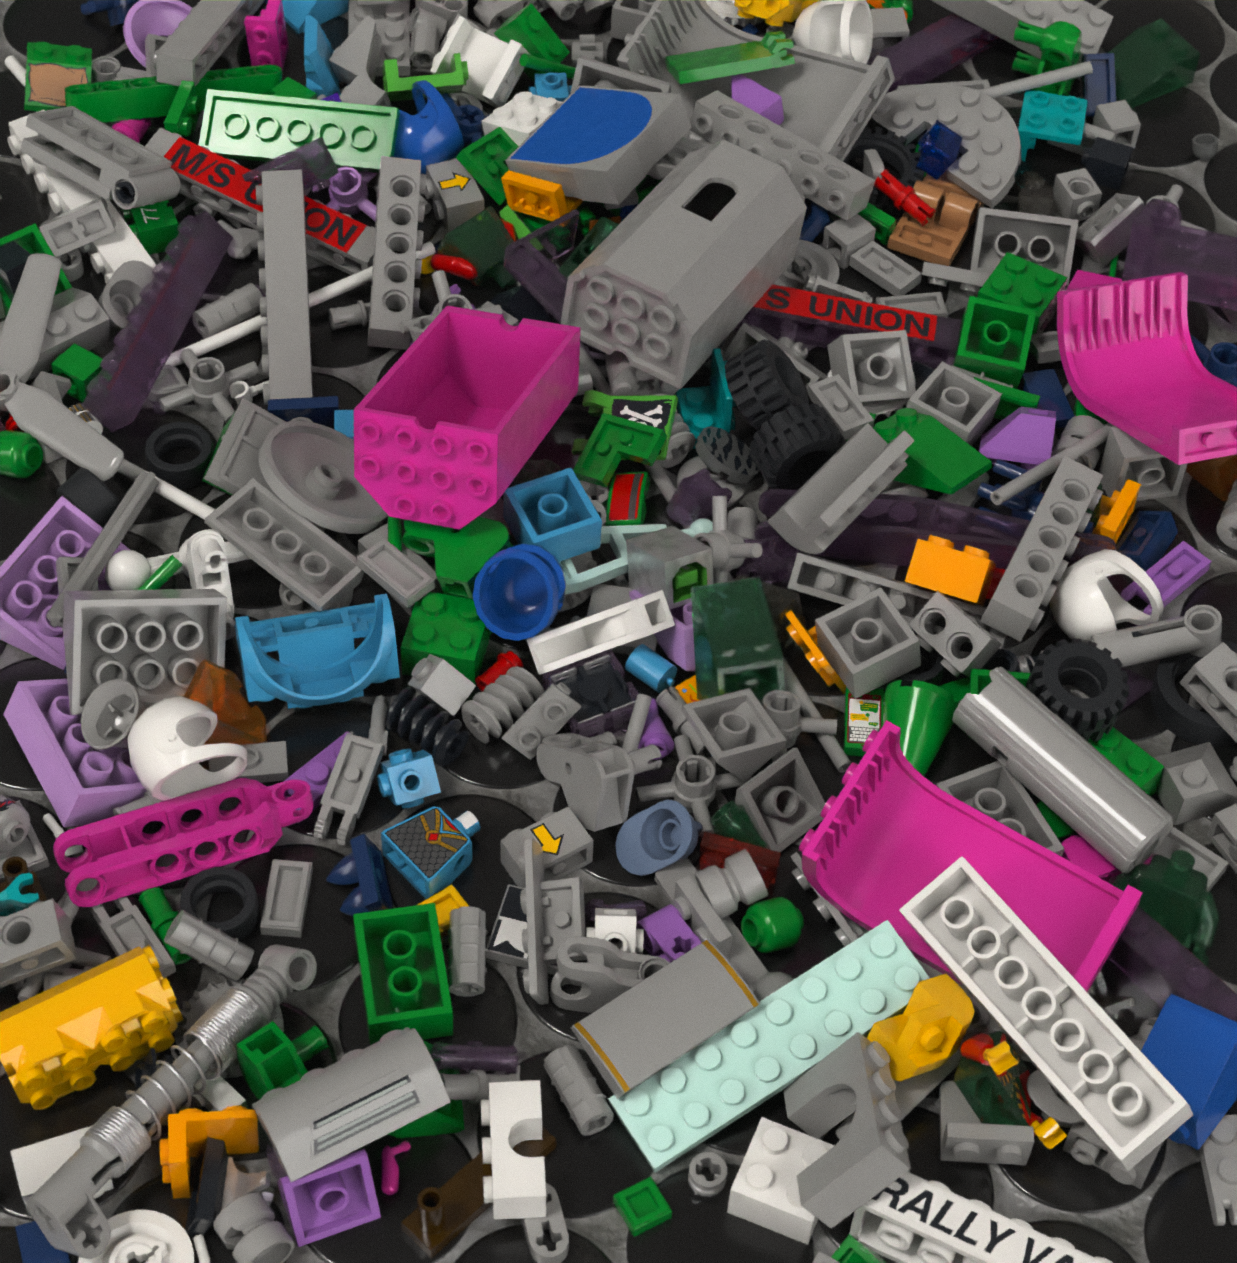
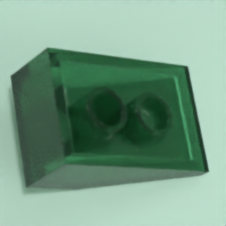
M1162 19L1136 29L1108 52L1114 53L1116 101L1126 100L1130 108H1133L1192 83L1200 53Z

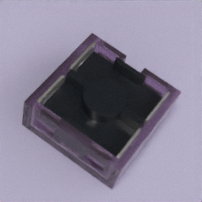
M612 649L543 674L544 691L552 683L557 686L562 682L571 690L568 696L581 705V708L563 726L566 733L590 738L604 732H611L613 734L628 728L636 697L639 693L632 682L626 683L624 681V669Z

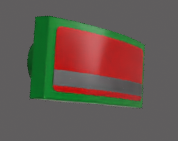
M648 472L613 474L607 502L606 526L643 525L647 514L645 498L650 486Z

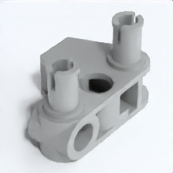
M604 732L590 738L573 733H562L542 739V743L538 746L536 752L538 767L542 775L549 781L561 784L567 804L585 829L594 832L626 822L634 775L652 769H659L662 765V760L652 761V759L662 757L660 750L654 744L627 752L625 749L613 745L617 744V740L611 732Z

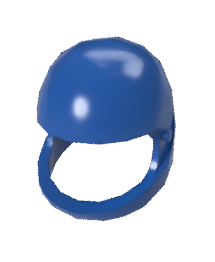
M423 80L416 81L412 85L413 98L418 114L410 115L399 110L400 117L394 157L421 160V174H426L427 165L456 159L464 147V141L458 122L444 98L431 83ZM423 94H424V95L427 97V99H428L427 104L425 103V100H424V98H423Z
M520 544L497 552L484 563L475 578L473 600L477 615L487 629L504 639L519 641L539 635L553 623L558 611L562 609L566 589L563 568L556 556L542 546Z

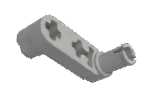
M478 0L473 12L490 30L492 28L498 29L511 15L530 3L534 5L539 13L551 7L562 20H569L574 16L576 5L570 0Z

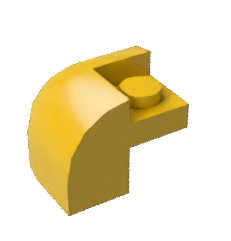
M943 974L918 982L903 1014L875 1022L867 1039L870 1042L877 1041L889 1054L890 1062L888 1064L892 1079L903 1081L940 1068L956 1053L972 1021L975 1012L972 1001L949 975Z

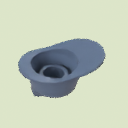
M669 799L658 802L624 822L618 832L615 844L617 858L622 867L631 874L644 876L655 873L679 860L686 859L694 852L698 843V832L703 829L702 824L695 821L686 807L680 802Z

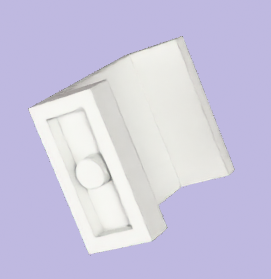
M459 16L456 23L450 27L442 50L435 55L430 71L432 74L451 73L450 63L453 54L460 53L461 61H467L469 80H466L467 85L463 86L461 92L470 94L480 101L499 108L505 105L525 68L519 63L521 55L530 54L522 44L510 40L509 44L473 28L465 18Z

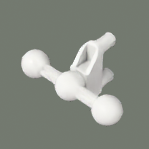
M207 529L195 533L189 539H186L179 548V552L145 558L134 550H122L113 554L105 568L107 585L112 590H138L173 555L183 564L173 575L184 573L190 578L192 589H216L227 597L226 640L235 636L234 625L236 623L233 620L234 603L228 564L251 558L229 541L224 542L223 537L217 530Z

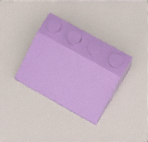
M63 496L59 498L0 567V640L62 670L65 669L66 665L62 627L51 626V621L47 619L48 611L59 596L56 560L59 557H85L103 529ZM120 543L114 554L130 549L123 543ZM104 568L98 577L99 590H112L105 580Z
M67 678L19 681L4 716L63 827L87 825L113 817L114 808L122 807L144 797V793L147 790L142 786L131 766L129 749L111 747L98 750L89 746L85 741L81 730L82 714L72 715L70 713Z

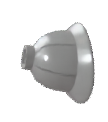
M114 679L101 684L91 693L84 705L81 716L82 735L89 746L98 750L111 747L129 749L127 738L132 725L147 708L139 700L136 688L125 680Z

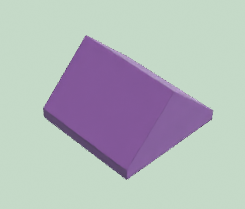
M365 1149L345 1155L293 1182L290 1181L288 1176L277 1181L298 1247L381 1218Z

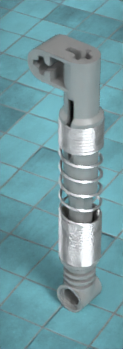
M278 944L266 948L260 956L258 969L242 985H234L231 989H228L184 1033L186 1049L177 1045L171 1046V1053L175 1061L169 1064L166 1061L157 1060V1070L151 1077L143 1075L141 1077L142 1086L136 1092L128 1090L126 1092L127 1101L121 1107L112 1106L80 1139V1148L26 1201L29 1212L55 1249L86 1259L96 1258L103 1253L110 1239V1226L93 1196L111 1178H119L151 1147V1141L157 1140L161 1136V1126L168 1125V1122H166L168 1114H177V1110L187 1109L191 1105V1095L202 1094L206 1090V1080L217 1079L220 1076V1073L238 1057L237 1044L269 1024L273 1010L293 990H305L311 985L317 972V963L310 951ZM174 1049H178L183 1053L178 1057ZM207 1070L216 1072L214 1076L208 1077L204 1075ZM201 1078L203 1081L202 1088L194 1092L193 1085ZM158 1130L157 1134L151 1137ZM69 1221L75 1223V1224L73 1225V1227L68 1226V1225H66V1224H67Z

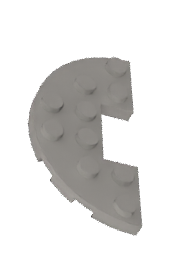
M943 83L904 87L887 93L868 121V124L874 128H882L881 133L886 136L889 130L895 132V140L900 136L907 138L906 145L927 129L964 154L946 169L947 178L992 209L1004 198L1015 182V174L1018 166L1021 164V144L1017 126L1008 111L1000 103L980 91L965 86Z

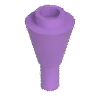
M652 698L638 749L654 744L658 747L662 756L652 759L657 760L668 756L672 752L674 741L659 716L656 699Z

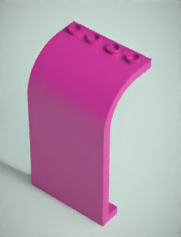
M1176 272L1057 292V335L1061 361L1073 393L1085 408L1178 465L1237 454V387L1211 374L1203 366L1195 352L1190 337L1187 317V274Z
M886 720L880 731L874 729L865 741L862 750L866 753L860 763L856 764L853 762L845 772L841 782L845 785L838 797L832 795L824 805L820 817L824 818L816 831L810 829L800 844L799 851L802 852V870L813 888L837 910L868 931L888 920L916 959L942 974L949 975L954 981L961 984L909 925L899 909L962 856L1088 992L1138 907L1143 892L1130 885H1127L1126 889L1122 891L946 793L920 774L906 759L900 747V727Z

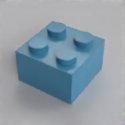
M571 467L507 488L504 492L503 518L518 545L542 546L555 555L559 562L600 548L602 519Z

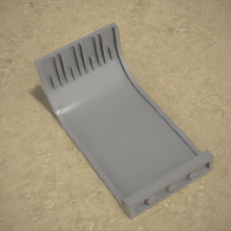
M656 0L642 23L636 28L628 44L621 50L617 62L622 69L671 83V93L680 94L690 121L697 100L716 90L732 98L731 76L679 84L666 69L665 57L753 41L758 42L762 41L763 37L746 33L730 25L720 18L704 0ZM795 45L791 49L785 48L787 55L792 54L795 57V64L742 74L782 97L784 121L779 126L842 162L895 80L889 58L877 55L873 63L868 65Z

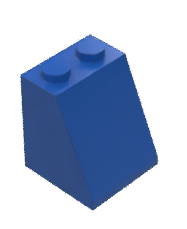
M1171 994L1166 1000L1141 1052L1187 1101L1193 1113V1116L1168 1138L1176 1143H1184L1199 1150L1237 1099V1022Z

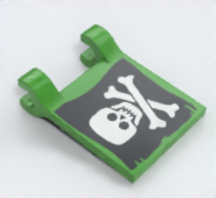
M594 390L585 391L582 404L590 406L588 412L590 416L600 417L602 413L663 429L667 439L656 460H666L678 402L676 395L611 396ZM587 439L574 440L571 451L573 455L581 456L588 442Z

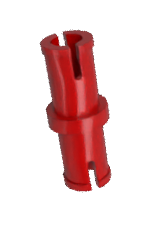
M888 170L882 171L880 173L882 178L879 176L876 178L874 187L894 202L893 206L898 210L903 209L918 221L921 226H925L928 223L926 219L929 218L931 220L936 210L914 194L915 189L910 185L906 187L891 175Z

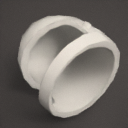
M821 0L813 3L802 10L796 20L793 32L795 45L867 64L873 42V22L866 0Z
M1103 549L1085 556L1066 568L1059 582H1053V585L1057 586L1050 600V609L1059 629L1070 639H1081L1084 644H1088L1093 635L1116 631L1117 623L1130 622L1136 625H1144L1160 621L1163 615V601L1152 579L1134 561L1115 550ZM1125 574L1132 578L1149 598L1152 614H1145L1124 600L1112 587L1107 576Z
M182 696L165 698L146 708L133 723L127 738L131 766L142 786L153 797L161 801L236 779L247 766V750L243 746L234 743L203 745L215 730L218 723L217 714L206 705ZM237 756L232 764L217 772H210L199 764L212 758Z

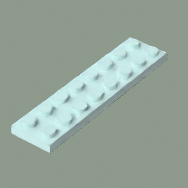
M886 920L761 1000L757 1007L619 1099L615 1095L608 1098L609 1104L656 1173L787 1088L857 1032L865 1037L870 1033L875 1022L904 1012L917 983L930 979V977L890 922Z

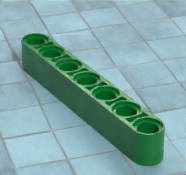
M258 65L207 71L195 86L196 96H200L201 99L200 110L205 109L208 89L271 95V89L282 82V68L276 65ZM157 76L76 84L64 89L66 107L73 106L102 123L167 116L179 86L157 82Z

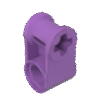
M671 904L636 922V929H644V950L650 955L664 958L670 963L701 944L699 937L686 924L676 907Z

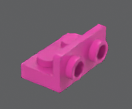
M268 0L266 9L261 10L260 16H246L244 21L251 66L276 65L281 67L283 71L289 48L282 0Z

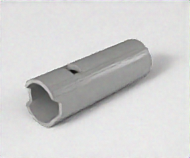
M996 667L989 672L991 683L978 695L967 693L953 714V722L988 754L997 759L1007 771L1121 873H1129L1134 868H1138L1156 851L1164 838L1170 833L1174 822L1173 816L1057 714L1048 709L1041 700L1003 667Z

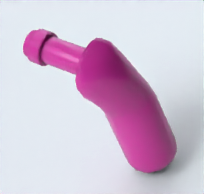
M403 1141L392 1148L386 1145L382 1150L381 1189L384 1194L393 1195L398 1191L399 1167L394 1156L411 1149L408 1141Z

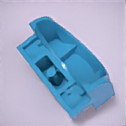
M387 594L375 595L374 603L254 622L249 621V616L235 618V635L241 658L248 702H268L278 698L287 702L288 709L296 707L309 708L336 702H346L352 698L363 697V690L371 683H382L388 679L400 677L395 628ZM354 638H365V640L355 649ZM276 651L277 660L271 658L266 653Z

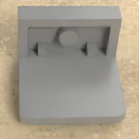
M944 1081L940 1085L941 1160L1026 1165L1034 1144L1033 1127L1012 1125L1002 1117L999 1107V1096L996 1093L997 1083Z

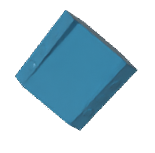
M311 15L305 16L304 35L306 87L317 93V97L322 94L328 97L337 92L340 96V80L336 78L329 62L334 50L318 20Z

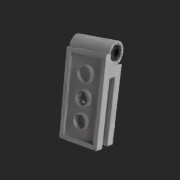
M69 106L28 114L26 127L37 132L38 136L23 138L20 151L33 157L35 163L48 166L57 171L60 177L80 184L84 191L97 194L108 201L114 200L120 208L125 210L170 200L179 193L180 181L177 173L171 168L172 161L81 110Z

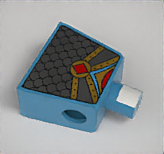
M433 806L381 832L382 854L425 899H428L448 887L470 865L473 857L472 841L469 837L478 832L481 827L477 818L470 811H465L452 820L440 807Z

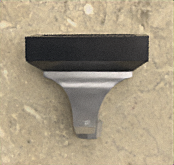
M207 1137L196 1154L185 1227L188 1236H204L213 1227L219 1213L231 1202L246 1194L257 1192L264 1197L270 1206L274 1195V1188L269 1187L271 1175L267 1171L258 1173L240 1172L235 1167L232 1157H228L225 1142Z

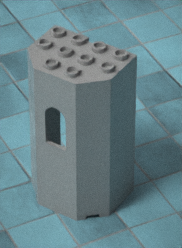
M721 140L688 153L568 276L561 324L581 327L580 341L609 355L614 351H620L627 356L629 365L681 389L709 358L713 349L723 342L794 261L807 207L784 167L726 140Z

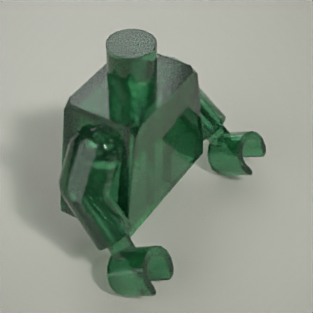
M1176 850L1171 854L1170 859L1162 855H1153L1148 864L1141 863L1135 866L1129 873H1120L1113 882V886L1124 891L1127 885H1130L1143 892L1139 905L1128 923L1152 932L1157 921L1184 947L1189 948L1191 943H1194V949L1191 953L1208 968L1209 959L1205 952L1207 947L1211 948L1219 921V913L1212 893L1206 890L1207 876L1193 869L1195 864L1194 857L1187 851Z

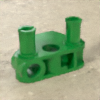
M1019 20L1017 24L1019 27L1015 29L1013 40L1040 47L1041 58L1018 51L1014 59L1013 71L1033 76L1080 63L1082 33L1078 27L1068 22L1057 21L1045 29ZM1076 78L1031 90L1069 96Z
M477 517L459 530L404 519L406 531L402 538L403 544L411 551L424 555L426 563L431 568L435 569V563L437 579L443 593L446 595L473 599L475 578L484 563L497 552L513 547V544L509 541L510 536L507 527L496 520Z
M272 1021L237 1044L239 1068L251 1091L261 1100L262 1096L270 1090L285 1088L300 1081L302 1076L307 1073L304 1063L323 1050H327L329 1045L322 1032L315 1025L293 1041H290Z

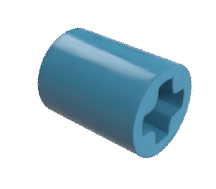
M644 644L639 645L633 650L625 664L626 671L658 693H661L669 686L672 687L675 683L674 678L677 673V667Z

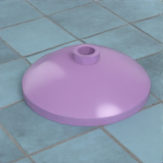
M139 0L127 13L123 25L125 42L135 59L146 68L145 39L147 35L153 34L163 37L172 35L178 28L179 23L189 15L192 7L179 0Z

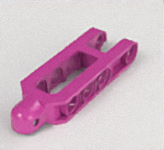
M241 777L70 829L58 836L53 845V852L59 867L65 872L70 873L65 879V887L69 898L77 906L93 907L198 874L203 870L221 867L269 852L283 835V827L299 823L308 818L313 812L314 804L311 788L307 782L293 779L265 786L257 780ZM286 790H294V794L292 796H284ZM230 797L239 799L238 804L233 809L227 811L219 809L223 800ZM190 809L201 811L200 816L192 822H183L181 820L182 815ZM151 821L163 823L161 829L154 834L142 832L144 826ZM247 829L254 831L253 836L244 843L234 841V837L238 832ZM201 843H215V847L210 853L205 855L195 853L196 848ZM73 845H83L86 847L84 852L78 857L70 858L64 855L65 851ZM174 854L176 856L175 861L167 867L156 865L157 859L162 855ZM92 878L98 881L96 886L89 891L83 892L76 889L77 885L84 879Z

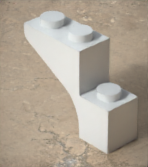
M660 590L528 638L526 641L540 675L611 648L675 626L664 592Z

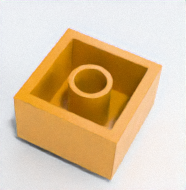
M929 535L927 541L918 539L905 582L984 606L996 567V563L989 560L990 553L965 545L963 552L953 549L955 543L933 535Z

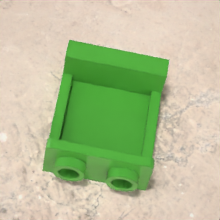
M454 53L450 63L451 73L399 78L397 59L384 60L382 68L384 91L387 92L390 102L414 99L412 93L413 83L425 80L431 83L441 95L444 93H459L462 91L463 86L467 85L466 80H469L467 61H461L460 53Z

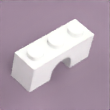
M540 1080L489 1082V1099L481 1100L482 1126L490 1125L491 1137L482 1138L483 1164H492V1176H483L484 1203H493L494 1220L546 1217L544 1156L525 1157L513 1151L514 1146L520 1142L542 1140Z

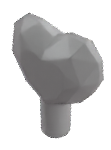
M219 220L214 226V230L226 238V250L229 256L235 259H245L252 251L258 249V240H264V234L258 233V230L249 228L234 229L223 220Z

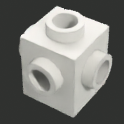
M595 908V928L587 927L586 937L600 938L607 941L612 938H619V942L613 943L618 949L624 952L643 954L644 929H636V909Z

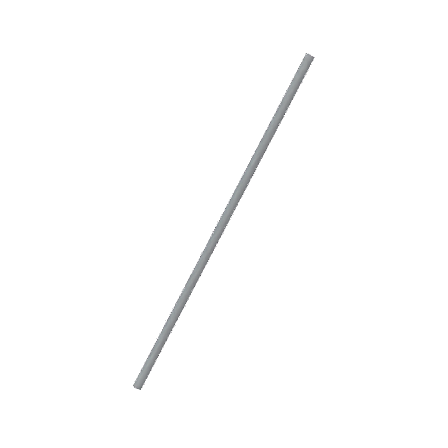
M580 341L579 364L588 365L593 386L597 391L613 396L610 385L582 341ZM655 460L653 466L644 464L684 529L689 528L696 519L658 460ZM728 572V598L749 611L750 633L782 683L786 686L787 691L795 694L800 699L801 713L804 717L822 718L730 572ZM815 733L837 770L841 773L847 771L852 763L833 734Z

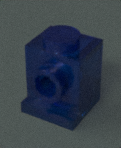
M937 120L918 141L920 145L918 151L921 154L917 166L938 180L956 160L963 137Z

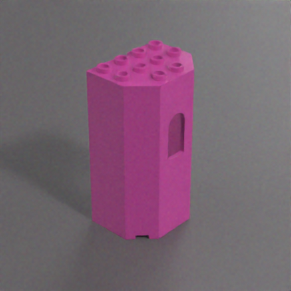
M447 305L355 407L354 477L389 517L462 529L497 503L577 394L581 327L523 318L518 326H511L504 320L502 314Z

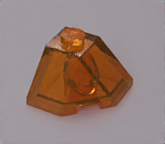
M206 659L200 662L184 695L185 698L206 705L217 714L218 723L215 730L203 745L267 743L265 716L257 705L251 708L239 691L243 684L236 674Z

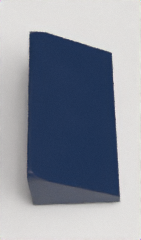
M1139 511L1114 550L1130 558L1146 572L1162 558L1177 535L1178 530L1171 512Z

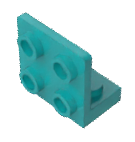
M1026 90L1018 124L1021 161L1026 160L1028 149H1034L1036 138L1080 145L1083 136L1087 100L1074 96Z
M715 348L712 352L710 385L682 388L675 393L678 398V412L682 416L683 422L689 427V432L693 433L695 438L698 437L704 428L710 426L721 428L728 432L735 430V415L732 407H736V404L729 391L725 376V365L728 360L723 361L720 348Z

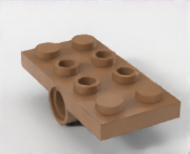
M935 159L924 180H918L913 187L915 189L914 194L936 210L931 220L927 218L928 223L925 226H921L912 216L904 212L889 237L888 248L930 263L950 266L977 218L978 208L983 207L984 203L947 178L946 169L951 164Z

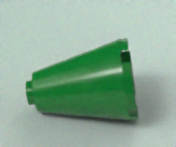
M902 680L894 681L887 685L884 693L883 725L887 720L901 728V750L910 764L925 777L954 723L952 718L959 702L954 704L952 702L953 695L934 684L913 680L912 686H900Z

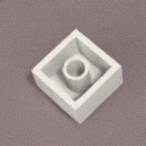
M531 92L518 93L511 101L502 107L496 108L491 115L481 121L484 135L501 127L520 146L562 102L554 98L534 95Z
M761 1117L731 1187L727 1213L808 1245L818 1218L801 1206L797 1175L835 1145Z

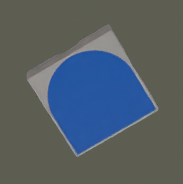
M579 85L505 161L510 171L561 184L564 196L575 197L583 201L620 205L646 177L651 167L665 156L690 130L691 124L680 94Z

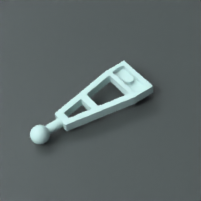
M700 518L695 520L689 528L682 529L681 531L691 537L699 533H709L713 530V522L709 519ZM666 524L602 526L600 544L610 543L617 559L577 574L571 558L560 561L559 563L563 568L566 580L565 594L580 592L628 573L626 540L667 528Z

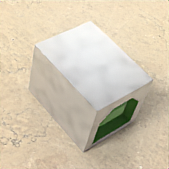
M674 526L626 540L629 587L644 596L663 590L669 609L714 596L711 547Z

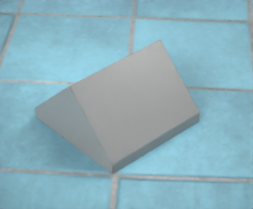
M1116 193L1077 229L1075 244L1098 265L1104 268L1151 225L1144 202L1138 196Z
M750 688L682 705L681 711L717 764L744 782L786 745L787 740Z
M792 748L736 790L733 821L770 856L779 854L824 819L820 817V814L826 803L798 748Z

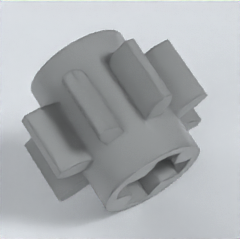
M580 35V42H572V65H577L579 56L603 63V42H595V35Z

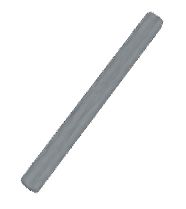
M144 471L139 473L48 611L47 619L51 621V626L63 628L64 591H90L157 488L159 481L155 478V473L151 471L149 473Z

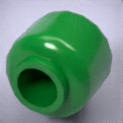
M1 431L0 475L21 479L30 477L41 466L43 460V450L38 440L26 432Z
M776 897L751 904L742 918L741 930L743 937L755 950L760 953H772L793 947L799 941L804 921L800 910L790 900L784 897Z

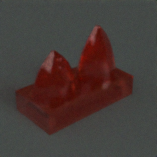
M704 831L700 844V870L713 865L722 869L724 868L725 858L746 849L754 861L767 889L770 883L775 884L781 852Z

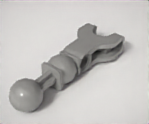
M581 936L568 937L562 941L557 951L556 960L559 971L556 972L552 979L550 996L554 1004L562 1009L593 1013L670 964V962L657 956L624 952L605 939ZM573 952L581 953L586 957L587 963L573 962L568 957V954ZM778 971L766 973L756 983H746L760 1002L794 979L791 975ZM565 984L582 987L581 991L576 994H567L561 989Z

